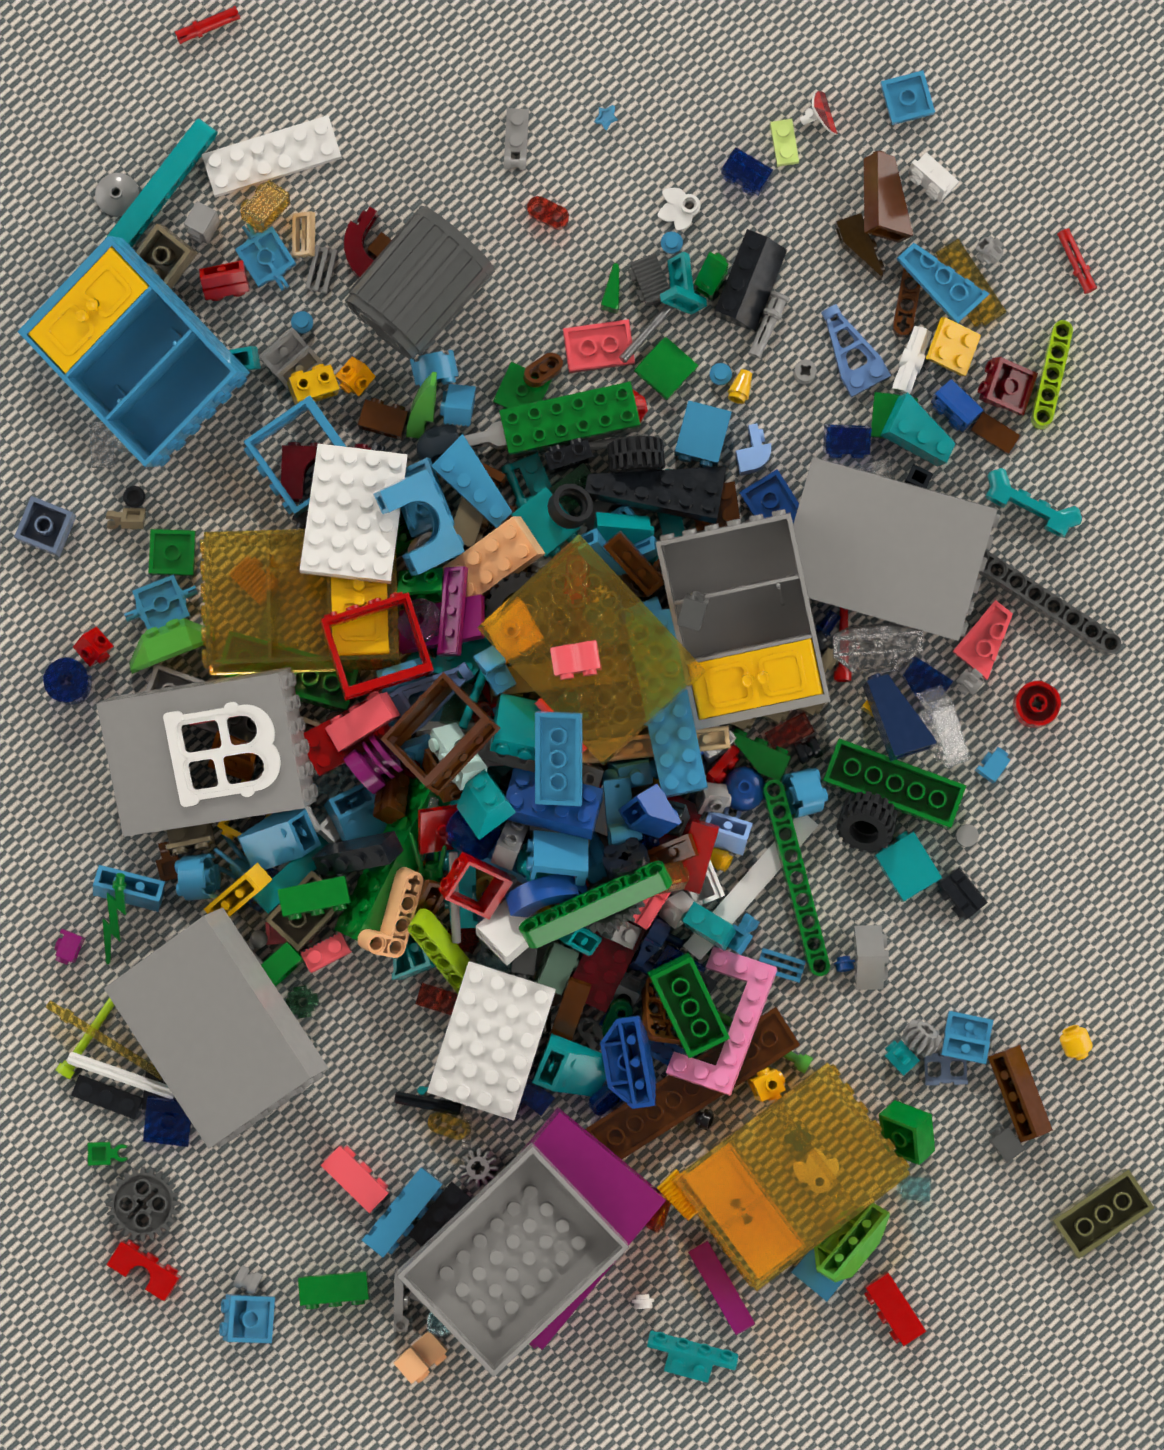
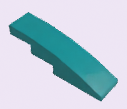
M321 835L318 837L321 843L320 846L304 857L292 860L261 891L253 896V899L268 914L280 904L277 889L297 886L311 871L315 872L317 870L312 858L326 844H329Z

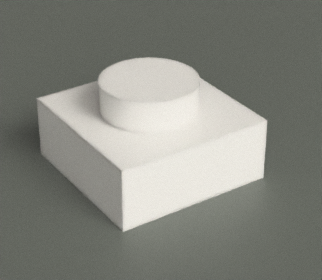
M328 815L320 824L321 828L317 833L331 844L335 843L340 836Z

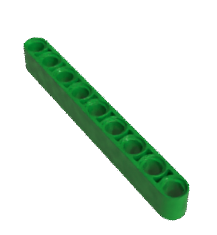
M769 780L763 785V798L809 972L817 976H824L829 972L830 962L785 789L780 781ZM772 783L776 784L779 788L778 794L774 797L770 796L767 792L768 786ZM778 805L784 809V816L780 819L776 818L773 814V809ZM783 827L790 831V837L785 841L779 837V830ZM789 849L793 850L796 854L793 862H787L784 857L785 852ZM795 871L799 872L802 878L798 884H793L790 880L791 874ZM800 893L805 894L807 897V903L804 906H799L796 903V897ZM806 915L811 916L813 919V924L809 928H805L802 925V918ZM812 937H815L819 942L815 950H810L807 946L808 940ZM818 959L824 962V969L820 972H816L813 968L814 962Z

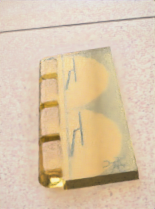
M959 239L936 252L938 261L951 267L965 279L967 278L981 290L984 289L990 293L967 315L974 327L981 323L983 326H986L1007 312Z

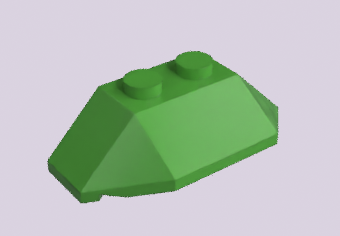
M185 618L170 620L165 626L160 628H150L139 639L129 662L130 670L133 674L208 643L215 642L214 631L211 628Z
M873 1202L841 1212L814 1245L817 1272L833 1282L853 1277L880 1244L890 1212Z

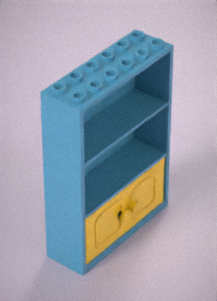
M108 236L17 331L144 467H163L171 459L170 455L175 450L179 451L186 444L185 439L190 434L194 435L201 429L200 424L205 419H210L217 412L215 408L220 403L224 404L231 398V392L236 387L240 388L247 381L246 377L250 373L123 238Z

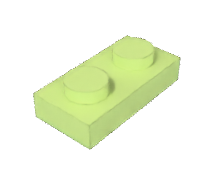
M786 119L770 122L777 167L799 164L793 120Z

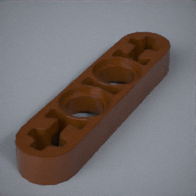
M904 267L892 326L894 334L898 337L908 336L913 329L921 288L918 282L917 287L914 289H908L905 286V280L913 277L906 273ZM905 299L913 303V308L909 311L901 308V302ZM911 315V318H906L905 323L909 329L906 328L904 332H901L900 327H897V325L901 324L903 316Z

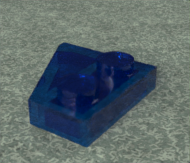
M914 656L903 673V677L924 713L930 717L953 680Z

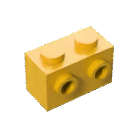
M319 364L307 372H303V370L294 372L287 382L295 405L309 395L317 402L338 395L340 390L331 364L327 366Z

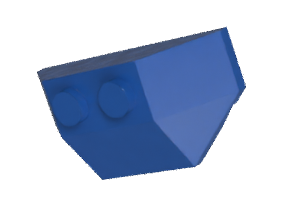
M640 1016L618 1018L600 1042L608 1088L632 1109L655 1106L656 1076L647 1031Z

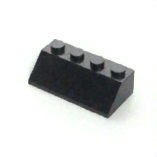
M747 229L716 306L714 317L756 332L787 249L769 237Z

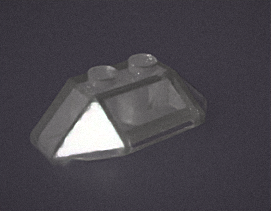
M897 623L852 625L833 635V658L854 674L899 671L916 655L923 652V631Z

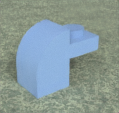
M757 423L748 425L751 447L736 450L735 452L740 476L758 472L767 464L770 458L771 443L762 445V442H765L763 429H758Z

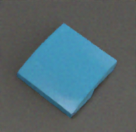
M948 1011L941 1055L986 1064L994 1020Z

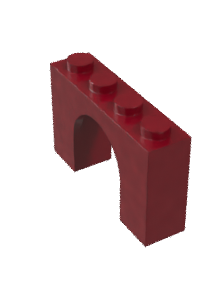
M288 442V445H282L281 484L294 502H300L305 494L306 473L315 463L317 445L323 443L313 442L310 443V446H301L300 442ZM355 444L354 447H351L367 450L372 449L368 448L367 444ZM280 495L281 501L285 502L282 496Z

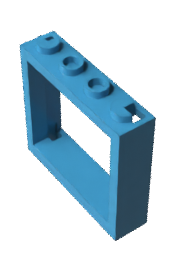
M310 395L244 440L246 448L243 450L250 460L256 459L259 464L256 468L263 478L268 476L272 482L269 487L276 497L279 494L285 501L282 503L288 514L293 512L296 518L308 510L310 498L297 506L255 446L309 410L334 446L346 447Z

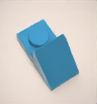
M493 645L473 656L496 696L517 684L505 665L506 659Z

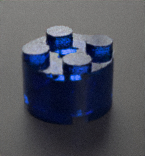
M66 657L57 659L48 666L43 675V682L46 692L54 700L65 705H76L84 701L90 694L92 676L89 670L79 661ZM66 677L72 678L70 686L65 684L64 679Z
M459 810L451 816L446 826L448 844L460 853L465 852L480 860L488 857L489 852L493 849L501 835V830L497 826L479 840Z

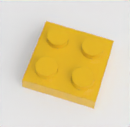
M941 317L926 359L960 376H966L981 335L946 317Z

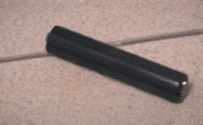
M399 1091L396 1092L394 1098L396 1104L459 1115L461 1111L460 1103Z

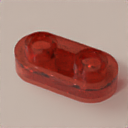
M535 196L527 204V212L531 218L553 229H563L569 222L568 211L544 197ZM536 206L542 207V211L535 212L534 208ZM561 216L562 220L560 222H556L554 220V217Z

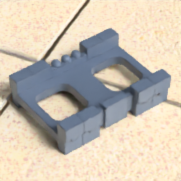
M938 1053L924 1057L925 1086L951 1082L954 1085H968L967 1060L941 1054L938 1056ZM952 1061L963 1062L964 1074L962 1076L951 1075L950 1063ZM929 1062H940L941 1075L939 1077L928 1076Z

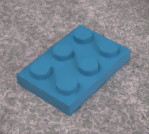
M425 458L406 467L405 478L425 469L433 475L435 479L434 486L445 501L444 507L447 514L451 515L437 474L431 468L433 465L431 458ZM408 503L401 507L412 538L433 530L431 515L423 506L416 503Z

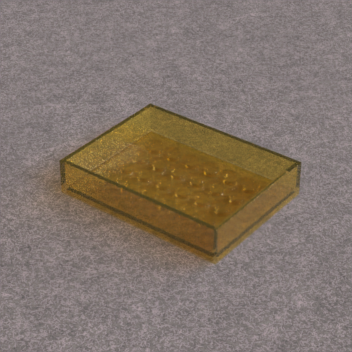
M580 534L477 627L554 712L582 713V743L603 766L705 673L704 668ZM597 641L602 669L597 670L596 675L583 676V673L574 674V678L560 680V676H554L550 648Z

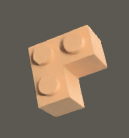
M429 1329L403 1352L393 1364L411 1384L415 1381L419 1384L429 1375L428 1369L434 1363L438 1366L447 1358L445 1353L448 1349L434 1332Z

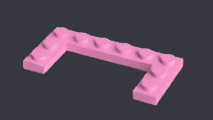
M713 946L706 969L747 982L728 1032L730 1039L725 1041L716 1066L673 1052L666 1073L731 1096L778 969L775 966L726 950L723 951Z

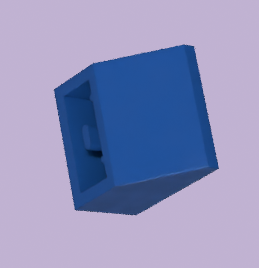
M952 379L942 386L931 400L932 408L939 415L944 414L949 419V425L954 430H960L962 433L983 412V409Z
M658 784L640 793L618 809L631 830L656 838H661L682 823L677 811L672 808L665 792L660 789Z

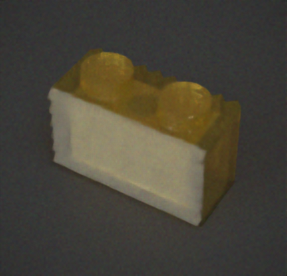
M268 180L264 185L260 184L255 191V195L250 200H244L241 204V219L261 233H264L270 224L290 206L289 192L271 180Z

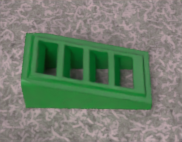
M614 263L601 302V310L618 314L619 264Z

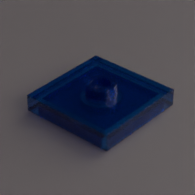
M148 1096L143 1142L188 1147L191 1121L176 1099Z

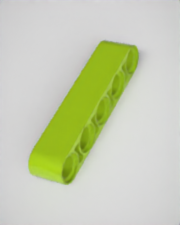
M1060 320L1055 323L1050 332L1031 415V423L1036 429L1043 430L1047 428L1054 418L1073 334V327L1066 320ZM1064 328L1067 336H1059L1056 329ZM1051 350H1060L1062 353V357L1055 358L1052 355ZM1047 371H1055L1057 374V379H1049L1047 377ZM1042 392L1051 393L1052 400H1044ZM1044 413L1048 421L1045 423L1040 422L1037 419V414Z
M419 909L407 927L408 932L458 994L470 960L457 943H452L451 935L436 916L427 909Z

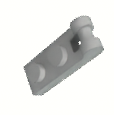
M507 108L504 169L510 170L512 167L526 170L529 109ZM511 154H520V159H511Z

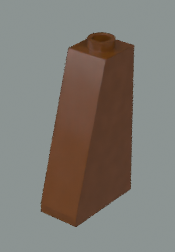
M875 151L864 158V233L900 243L912 237L913 230L895 156L886 154L884 151Z

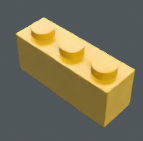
M257 862L208 904L204 910L208 914L224 908L230 917L261 891L272 878Z

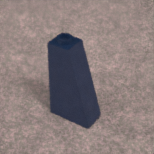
M880 673L869 676L863 685V689L890 762L932 749L937 744L936 739L888 674L881 676Z

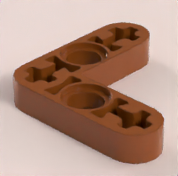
M649 977L645 980L646 983L641 991L642 1021L648 1038L655 1042L681 1045L678 1037H674L671 1033V1027L673 1026L670 1020L666 1019V1012L660 998L655 996L656 990L653 992V988L649 987L652 984ZM650 1003L658 1007V1013L651 1012L649 1009Z

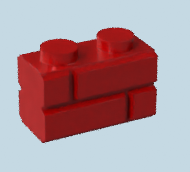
M243 260L199 269L205 300L219 301L225 296L233 295L234 297H240L249 292V282Z

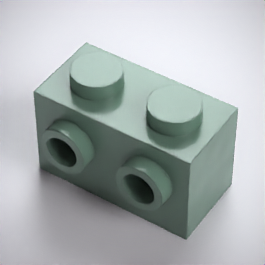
M550 942L533 982L555 988V994L562 995L568 985L571 972L575 971L579 964V953L555 942Z

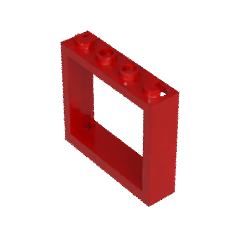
M395 592L390 594V598L385 600L375 598L368 601V605L359 607L358 604L347 607L345 612L337 614V611H333L330 614L324 615V618L321 619L320 624L345 701L433 674L434 669L409 592L404 594L403 592ZM403 605L422 664L349 686L330 627Z

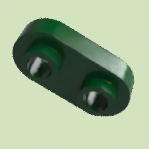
M618 998L610 1004L602 1024L603 1037L616 1019L632 1017V1005L627 999ZM624 1010L625 1013H624V1014H618V1011Z

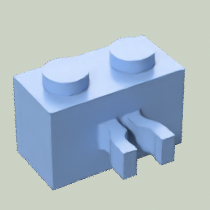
M725 807L723 814L708 812L705 822L720 826L714 847L743 856L753 823L740 819L742 811H737L736 816L731 817L728 814L730 809L728 807Z

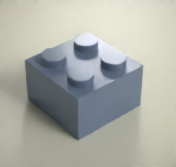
M31 496L14 538L19 542L60 557L77 516L71 511Z

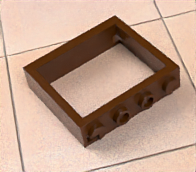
M443 672L419 696L418 700L389 729L381 740L429 790L438 796L499 731L500 727L454 680ZM454 691L481 719L427 775L401 748V745L444 699Z

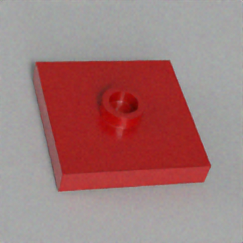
M457 804L418 810V850L420 854L442 851L444 845L447 847L446 850L464 848V817L457 809Z

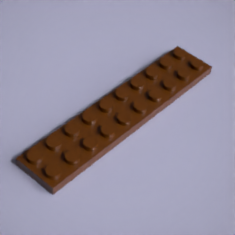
M777 1007L759 1018L734 1088L800 1046V1043ZM725 1041L712 1047L695 1059L716 1066ZM668 1075L656 1083L655 1106L632 1109L625 1103L585 1130L620 1159H624L724 1094Z

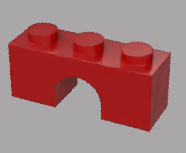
M130 1239L127 1242L125 1240L121 1241L106 1265L124 1277L129 1276L135 1266L145 1267L150 1273V1281L145 1290L162 1301H166L181 1278L177 1274L179 1270L170 1264L162 1265L158 1262L160 1258L151 1252L143 1253L139 1250L140 1245Z

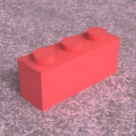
M376 691L366 697L367 702L364 704L357 703L348 709L350 713L345 716L340 714L330 720L332 724L325 729L338 752L347 750L401 716L388 692L379 694Z
M340 1145L320 1166L368 1213H371L390 1193L387 1190L389 1186L380 1177L376 1180L370 1174L373 1170L364 1161L360 1164L354 1158L356 1153L349 1146L343 1147Z

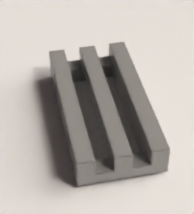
M319 245L315 246V256L312 258L305 286L306 289L325 294L328 293L338 250H331L327 247L323 248ZM321 252V253H323V254H322V258H321V262H320V266H319V270H318V274H317L315 286H313V285H312V281H313V277H314V273H315V269H316V265H317L319 253ZM330 254L331 259L324 287L321 288L320 283L327 255Z

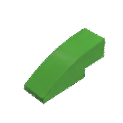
M432 372L425 379L415 395L410 409L406 437L420 438L425 432L426 421H434L437 372Z

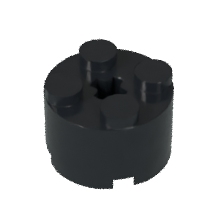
M635 837L628 838L625 843L616 846L608 845L604 848L602 861L609 882L621 876H630L637 869L651 863L645 845Z

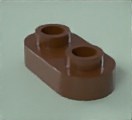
M546 353L526 367L523 375L524 382L533 388L542 386L561 372L563 366L562 358L556 353Z

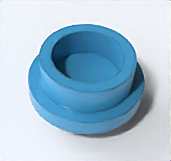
M667 232L661 238V247L668 254L679 252L683 246L682 237L676 232Z
M305 311L295 313L291 319L292 328L300 334L309 332L313 327L312 316Z
M717 363L712 366L710 379L714 384L725 385L731 380L732 371L727 364Z

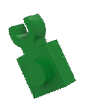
M88 1142V1166L112 1165V1158L119 1162L127 1161L128 1157L119 1156V1150L128 1148V1145L120 1144L112 1148V1142Z

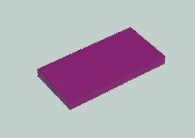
M482 594L466 597L462 643L485 638V597ZM441 602L415 607L414 611L427 650L438 648ZM405 610L399 611V652L402 655L418 652Z

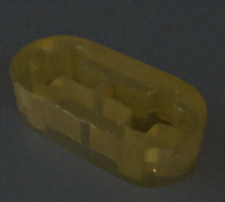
M435 1112L428 1118L429 1129L446 1137L463 1140L471 1133L470 1124L464 1119L442 1112ZM441 1117V1121L447 1123V1126H439L437 1128L434 1120ZM462 1124L461 1128L465 1129L464 1133L457 1135L458 1131L451 1129L452 1125L460 1126Z

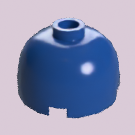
M746 766L736 767L729 771L722 781V784H726L728 793L731 795L730 807L734 810L742 812L753 810L764 799L763 785L765 780L753 768Z

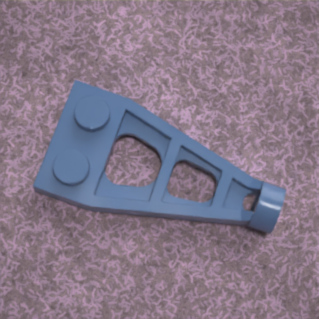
M837 304L821 312L827 324L840 378L851 398L891 377L881 356L841 314ZM837 316V319L835 321L830 320ZM843 329L847 330L854 339V343L845 348L840 346L837 338V333ZM853 349H859L867 357V363L852 370L848 366L846 355Z
M465 662L456 668L444 672L460 687L465 682L474 678L472 671ZM457 672L461 673L462 679L458 678ZM442 673L402 686L389 694L401 716L393 720L395 723L412 706L409 702V697L420 691L425 692ZM454 691L444 699L415 732L427 725L455 694Z

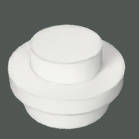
M636 1294V1299L631 1301L634 1303V1309L653 1308L652 1302H654V1298H650L649 1294Z

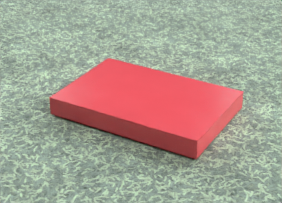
M629 319L563 328L569 373L635 364L634 354L626 363L619 358L632 343Z

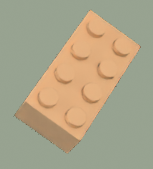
M513 516L444 567L466 566L468 568L466 597L479 594L486 597L490 594L493 587H499L498 582L501 579H509L508 576L510 574L520 573L546 553L522 517Z

